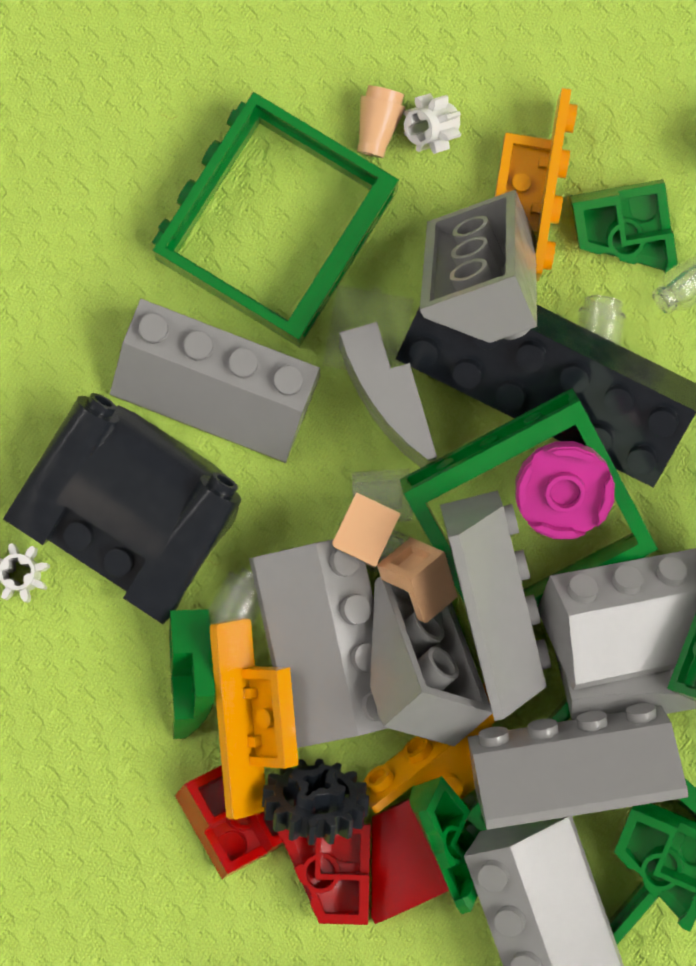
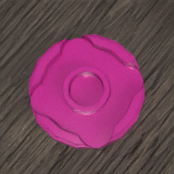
M555 441L536 449L523 461L515 479V499L523 518L537 533L553 539H575L586 535V531L591 530L595 526L598 527L606 520L614 503L615 483L606 461L593 448L575 441Z

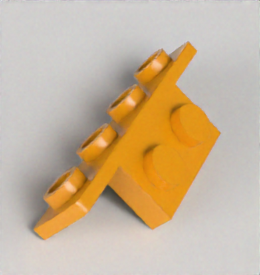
M566 88L561 89L557 100L551 140L505 133L495 197L512 190H516L532 230L536 235L537 281H539L543 269L551 270L556 242L548 241L550 223H559L563 196L555 195L557 178H566L570 159V150L562 149L564 133H573L577 114V105L569 104L571 89Z
M248 618L210 625L226 817L235 820L264 812V807H262L263 786L265 785L264 767L286 769L299 765L290 667L255 666L251 620Z
M484 683V684H483V687H484L485 693H486V695H487V691H486V687H485V683ZM493 713L455 746L418 736L411 739L402 751L385 764L372 769L362 781L367 784L366 795H369V807L374 813H379L413 785L417 786L441 776L459 798L463 799L475 789L467 737L479 735L481 730L493 727L492 724L496 722L494 721Z

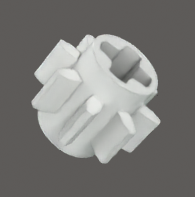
M431 93L416 97V107L404 110L403 112L406 116L404 135L416 145V151L418 152L431 148V151L435 154L450 149L448 140L461 136L459 131L460 111H457L452 104L448 103L447 95L433 98Z
M11 543L8 548L10 555L4 559L0 558V583L5 586L1 598L9 600L14 592L18 591L20 592L21 599L29 603L31 601L29 591L35 587L43 590L48 588L44 582L40 581L41 572L47 571L50 568V564L42 562L37 564L34 561L38 551L37 548L31 546L27 549L25 555L19 553L18 547ZM18 561L21 565L30 567L31 572L24 575V584L22 585L18 581L9 579V573L16 571L15 563Z

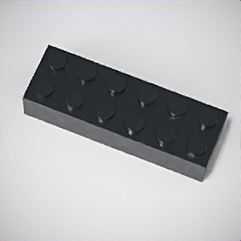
M537 305V327L530 329L525 335L517 339L506 340L503 338L491 343L423 317L419 307L395 358L404 364L410 363L412 368L514 419L573 388L615 468L653 488L696 414V383ZM576 425L552 437L558 441H575L586 446Z

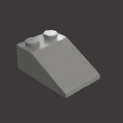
M381 577L377 578L374 588L370 689L377 707L378 717L383 727L455 746L492 714V710L453 604L451 602L428 623H424L416 618L409 592L381 580Z

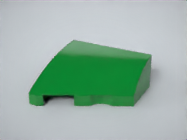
M663 179L570 195L580 249L599 255L602 253L618 257L620 261L633 265L639 263L663 270L664 274H679L674 233L671 229L666 186Z
M209 609L170 611L169 647L171 693L174 710L173 739H186L194 733L207 719L214 705L215 683L210 640Z
M441 776L412 787L409 801L412 811L438 863L454 903L462 915L472 911L478 896L464 855L475 839L464 827L470 810Z
M652 803L632 806L614 853L628 869H633L643 878L644 886L655 898L659 896L679 918L677 923L681 928L691 932L696 920V822Z

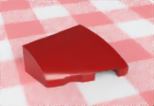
M222 765L185 783L175 795L221 879L232 875L284 845L278 832L273 830V820L264 819V812L237 820L226 817Z
M409 798L372 816L371 917L375 924L449 891L438 863L412 811Z
M364 823L362 829L353 828L352 837L349 839L339 834L335 835L334 844L330 845L324 838H317L314 845H308L307 838L301 836L291 841L288 839L289 830L285 829L278 832L291 858L299 881L307 893L310 905L319 924L368 925L371 824Z

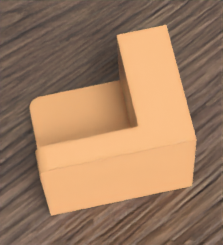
M356 492L332 545L334 548L365 562L366 565L375 569L401 513Z
M410 537L377 564L381 580L409 592L416 618L419 621L428 623L458 597L445 552Z

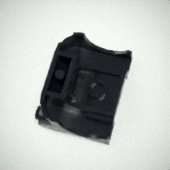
M91 393L89 397L78 396L3 520L41 545L48 541L52 542L125 590L126 594L123 599L161 624H164L170 618V611L177 610L187 588L211 551L232 527L238 513L241 497L236 492L238 485L213 463L135 412L119 405L116 406L111 400L100 394Z

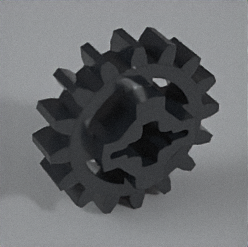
M298 759L299 765H297V768H280V775L274 773L268 775V784L263 786L262 807H264V819L273 820V830L275 832L285 829L289 830V840L294 841L301 836L307 838L308 845H314L317 838H324L330 845L334 844L335 835L339 834L349 839L352 837L353 828H363L364 817H367L369 795H366L367 784L366 782H357V772L355 771L342 773L341 763L337 762L329 766L324 765L323 759H317L315 765H307L303 759Z

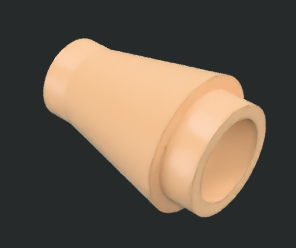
M368 86L366 96H361L357 152L377 158H384L386 148L406 109L402 105L404 94L383 87Z

